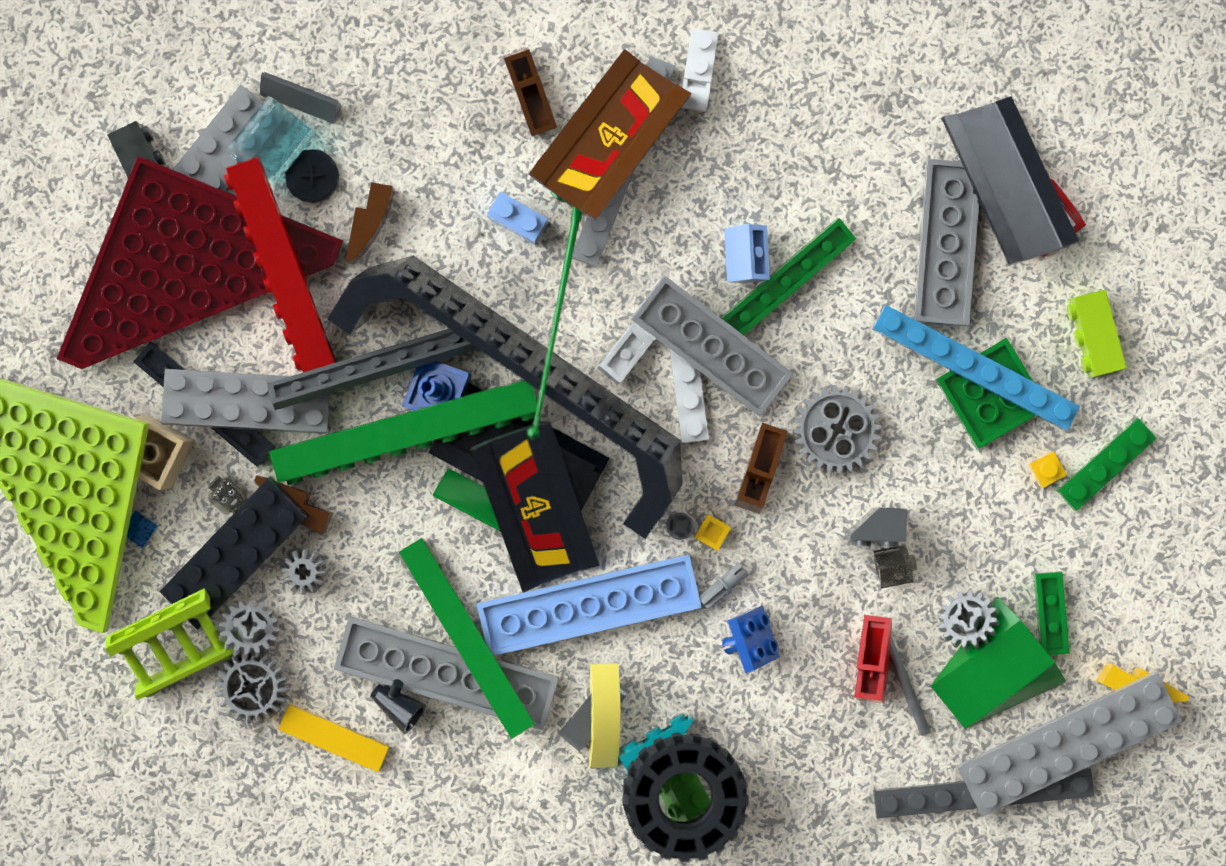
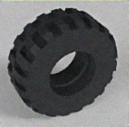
M673 733L671 737L665 739L662 737L657 738L653 741L654 744L648 748L644 747L639 751V756L630 763L627 769L628 774L624 778L622 787V803L627 822L637 840H640L651 853L656 852L665 860L670 861L673 858L679 859L680 863H690V859L698 858L699 861L709 859V854L715 851L719 854L725 850L724 845L729 840L733 842L739 834L737 832L738 828L745 823L747 817L745 811L746 807L749 806L746 779L729 751L711 738L706 739L696 733H690V735ZM684 772L698 774L708 783L710 788L711 801L708 808L699 817L690 821L670 819L662 811L659 803V793L662 786L669 778L676 774Z

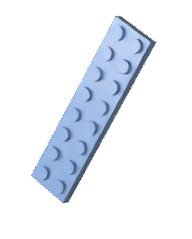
M689 554L477 603L485 643L493 656L702 608Z

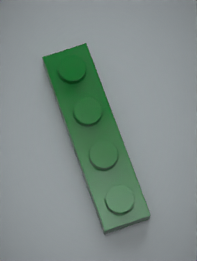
M1136 418L1056 491L1074 511H1077L1157 438L1139 418Z

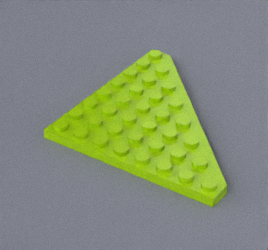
M0 378V488L7 501H11L18 512L16 516L26 534L31 535L38 547L35 550L46 568L49 567L56 579L54 583L64 601H68L75 612L73 617L77 624L100 633H105L109 629L149 423Z

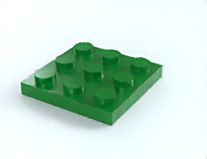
M1007 338L979 353L1032 381ZM952 371L935 379L976 449L982 448L1036 416Z

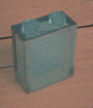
M267 96L228 147L234 151L231 157L239 163L260 156L268 180L276 184L316 132L274 98Z

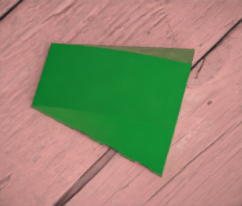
M999 597L994 600L991 607L996 608L998 615L994 618L998 620L999 625L992 626L996 633L995 636L989 634L986 636L988 644L983 643V641L978 642L979 649H975L973 644H969L968 650H964L961 644L955 655L951 657L930 685L964 729L1066 682L1053 659L1023 622Z

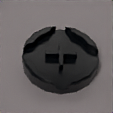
M310 149L298 152L291 157L285 170L287 188L294 197L303 202L318 203L325 201L333 195L338 187L340 175L337 164L330 155L321 150Z

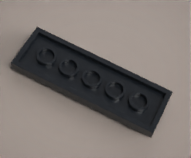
M272 477L267 478L159 592L173 604L205 588L210 596V609L206 613L211 618L310 515ZM192 617L188 619L197 630L202 627L197 618Z

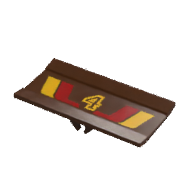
M624 49L530 170L529 175L587 216L597 220L689 99L691 92L675 85Z

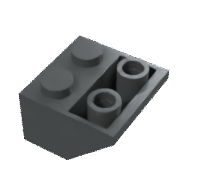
M872 507L845 533V539L851 540V545L871 546V541H879L878 546L899 547V542H906L907 509Z

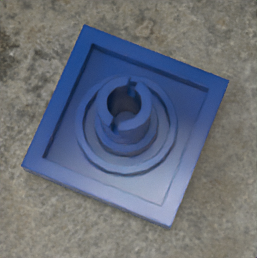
M440 362L417 367L402 407L416 410L463 397L472 374Z
M763 605L727 620L732 637L724 638L722 646L732 645L730 648L724 649L728 655L738 652L745 673L755 671L780 657L779 646L773 637L770 620L765 613Z

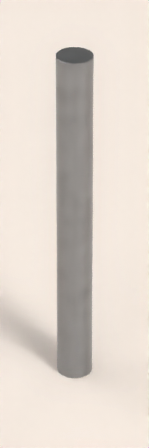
M891 636L889 660L920 735L929 734L931 730Z

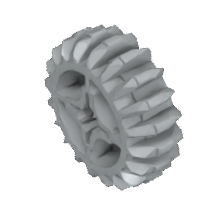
M242 653V659L239 655L236 657L232 655L233 663L230 661L223 663L228 672L225 670L218 671V675L224 678V680L215 682V686L223 687V690L216 692V697H225V700L219 705L220 707H224L227 704L230 706L226 712L228 716L236 711V721H240L246 715L245 721L247 724L252 723L253 716H255L257 723L263 722V714L267 719L273 717L271 709L277 713L281 711L282 708L277 702L286 703L287 698L280 694L289 692L290 688L281 684L289 681V676L280 678L279 673L285 670V667L281 666L278 669L274 667L279 661L278 658L272 659L269 663L267 661L269 653H264L261 659L255 658L253 653L251 658L249 654L248 658L244 659ZM245 665L260 666L268 673L263 676H255ZM238 670L241 686L233 693L232 679ZM248 680L251 683L263 680L256 688L257 693L251 690L242 694V691L247 689L249 685L247 683ZM272 680L273 694L267 703L264 686ZM249 697L260 708L245 707L237 700Z

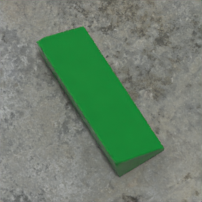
M448 469L432 496L500 531L485 487Z

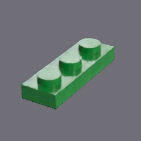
M1063 572L1033 573L1039 643L1048 655L1070 654Z

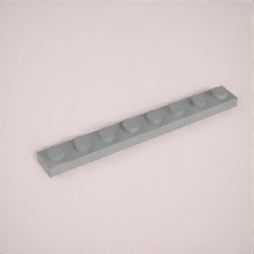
M652 56L649 57L646 65L669 81L675 69V65ZM634 171L597 220L587 216L573 252V259L597 268Z

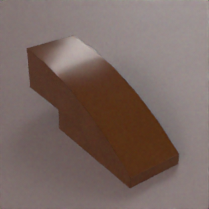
M526 47L504 55L503 58L531 136L557 128L530 49Z
M371 182L366 209L355 207L346 261L349 264H355L377 238L392 205L395 193L393 186Z
M762 422L734 506L758 514L761 513L788 431Z
M256 475L254 481L260 487L267 478ZM278 483L310 515L302 525L319 533H326L333 513L308 504L311 493Z

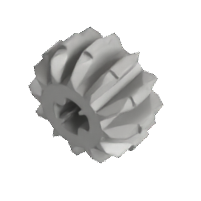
M308 548L303 549L302 557L297 550L293 551L294 560L288 557L284 559V562L290 568H281V573H289L290 576L283 579V583L286 584L293 581L294 583L290 587L292 592L296 591L300 585L301 595L307 593V586L312 593L317 592L315 583L320 586L325 584V581L319 575H328V570H320V566L327 563L326 560L316 562L319 557V552L317 551L309 558L310 552ZM302 564L306 565V569L311 570V574L306 576L307 579H303V574L298 571L299 568H303Z

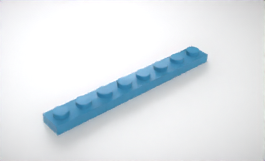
M884 305L872 330L1065 431H1068L1080 408L1079 405L888 305Z

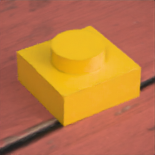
M1054 451L1028 464L1041 488L1067 475Z
M707 514L694 538L718 551L731 527Z

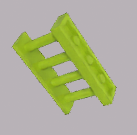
M205 588L106 636L105 650L110 657L116 654L123 655L139 680L138 683H135V698L137 700L143 697H152L160 689L217 661H225L233 655V648L229 650L224 649L226 641L221 642L219 640L220 635L206 613L210 609V596ZM192 617L197 618L213 645L201 652L197 651L181 625ZM165 630H172L188 658L173 664L157 635ZM141 642H147L164 670L149 677L132 650L133 646Z

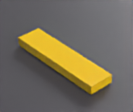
M292 704L288 705L278 728L279 731L376 772L380 771L390 747Z

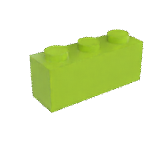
M1106 289L1069 299V305L1066 307L1070 321L1074 320L1077 330L1073 332L1076 346L1082 349L1083 357L1080 358L1083 372L1088 373L1089 378L1126 369Z

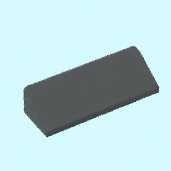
M262 72L261 96L332 124L336 122L342 107L338 100L267 72Z

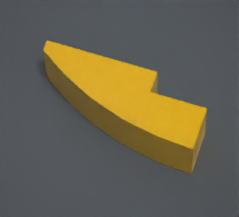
M1106 663L1096 681L1113 690H1117L1150 673L1135 667L1130 675L1115 665ZM1163 681L1172 702L1188 701L1189 696Z

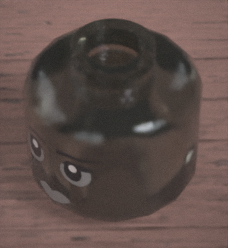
M227 475L223 479L217 476L208 486L211 490L208 495V501L224 515L234 514L248 499L247 487L233 475Z

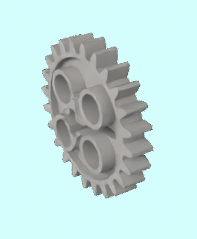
M833 385L831 393L823 387L821 390L822 396H819L816 392L811 393L814 401L811 402L804 399L803 402L807 408L797 409L802 418L793 419V422L799 424L800 428L793 430L792 433L800 434L801 438L797 439L794 443L803 444L804 447L800 450V454L807 452L810 454L806 460L807 463L814 459L817 460L816 469L826 464L827 473H830L833 466L836 467L837 473H841L842 467L845 465L846 469L850 472L853 468V462L859 467L863 466L861 457L868 460L871 459L867 452L868 449L877 450L872 441L881 439L880 436L874 434V430L882 428L881 425L874 424V420L878 419L880 415H871L870 411L875 405H865L867 396L858 399L859 390H854L850 395L848 394V386H844L842 391L838 392L837 385ZM829 403L834 404L838 409V414L833 419L828 418L824 414V408ZM846 407L849 408V412L840 426L843 434H837L829 451H825V446L834 432L830 428L831 425L838 424ZM852 416H858L862 421V427L858 431H853L848 425V421ZM817 427L822 428L826 434L825 440L821 443H817L812 439V431ZM840 440H845L850 445L849 452L844 456L840 455L836 450V445Z

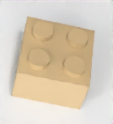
M149 415L137 416L136 419L149 423L138 479L159 490L172 489L195 440L168 425H162L159 420Z

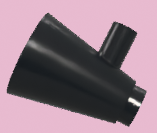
M399 679L393 681L391 688L381 684L377 685L370 697L374 699V702L403 734H407L424 713L426 704L400 693L404 683Z

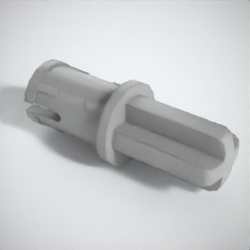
M737 562L721 578L716 577L717 581L699 596L701 603L706 608H711L727 593L730 595L732 593L731 590L745 577H748L749 574L745 569L742 570V565Z

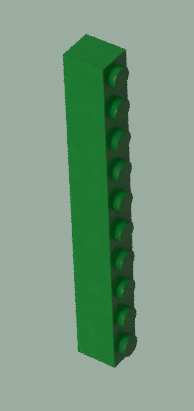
M521 380L279 447L269 451L278 483L287 481L288 485L304 481L303 476L312 474L313 478L329 474L328 469L338 467L339 471L355 467L354 462L364 459L365 464L381 460V454L390 452L391 457L407 453L406 448L416 445L417 450L433 445L432 440L442 438L444 443L458 439V433L468 431L469 435L484 432V426L494 424L495 428L511 424L510 419L519 416L521 421L535 418L539 393L536 388Z

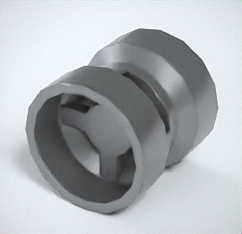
M679 512L668 518L666 528L669 535L674 539L684 540L693 533L694 522L690 516Z

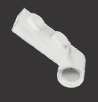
M699 29L691 30L683 88L691 92V96L682 109L706 112L718 32Z
M633 321L597 368L617 385L620 384L656 338Z

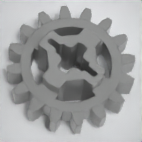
M972 590L968 591L967 596H963L961 591H959L957 599L949 596L950 604L948 606L941 605L945 614L938 615L940 622H943L938 627L941 632H945L943 635L945 640H952L951 643L955 648L962 643L964 650H968L969 644H973L975 649H979L978 642L983 641V643L988 644L986 636L988 634L995 636L996 633L992 626L999 625L998 620L994 618L998 615L996 608H991L993 603L990 599L984 601L983 593L980 592L975 597ZM969 604L977 605L979 607L973 608L969 606ZM966 612H967L968 615L970 616V622H969L970 628L968 627V625H967V623H966V622H967V620H966V618H967ZM963 632L967 634V636H962L957 633Z
M250 600L248 606H244L243 602L239 601L237 609L229 606L228 614H222L221 623H219L218 631L221 632L219 640L221 642L226 641L225 650L234 649L233 656L236 657L241 652L244 659H247L251 653H253L255 658H259V651L267 654L269 653V645L275 646V637H278L279 628L276 627L278 619L271 618L273 612L271 609L266 612L263 611V603L258 607H254L253 600ZM248 624H250L251 629L250 636H247L246 629Z

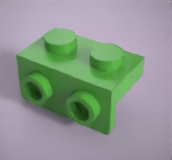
M684 772L672 776L664 783L659 793L666 805L667 814L676 821H690L703 813L710 804V799L695 773Z

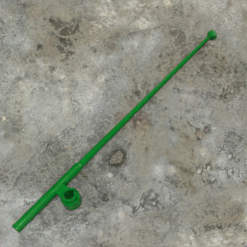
M551 192L552 196L557 201L567 203L565 200ZM574 206L571 213V226L534 427L530 428L527 432L530 439H536L540 434L537 429L578 227L583 214Z

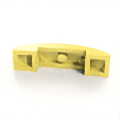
M618 663L590 664L592 715L589 767H617L621 714Z

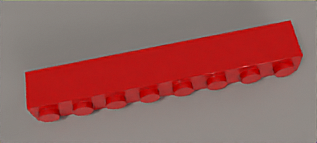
M260 156L227 167V174H224L226 185L229 190L234 189L237 200L234 201V206L239 217L244 216L247 226L243 227L248 242H254L257 252L253 253L258 268H264L267 278H264L263 281L268 294L273 293L276 304H273L275 314L278 320L283 319L286 329L283 330L288 346L293 345L296 355L292 357L297 371L307 372L336 363L333 350Z

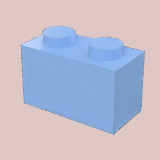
M501 191L487 213L489 220L534 245L537 244L549 222L547 217Z
M746 224L724 228L727 282L751 283L770 280L767 225Z

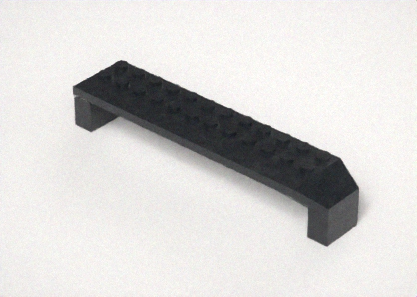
M414 255L369 267L352 278L327 318L350 335L368 322L379 302L406 298L539 391L541 389L548 348ZM553 352L544 395L635 457L643 494L623 522V525L646 539L683 484L680 439Z

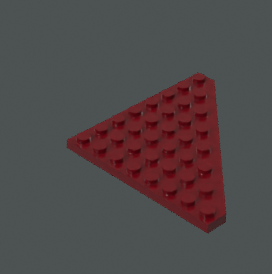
M137 155L56 359L84 369L268 293L263 281L264 278H267L264 268H258L253 253L257 252L254 242H248L243 227L247 226L244 216L239 217L234 206V201L237 200V197ZM282 215L305 277L334 265L344 240Z

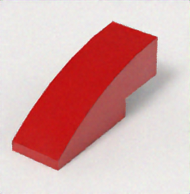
M864 615L856 668L858 674L854 697L857 700L885 703L892 618Z

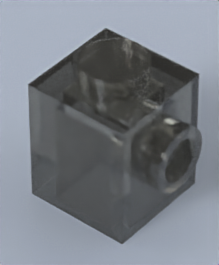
M906 545L873 551L875 570L881 589L914 582L913 571L917 570L914 554L909 555Z

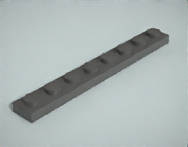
M446 329L267 383L274 410H278L478 348L452 330Z
M1084 768L1009 805L1093 797L1091 769ZM964 781L873 790L875 816L877 819L977 808Z

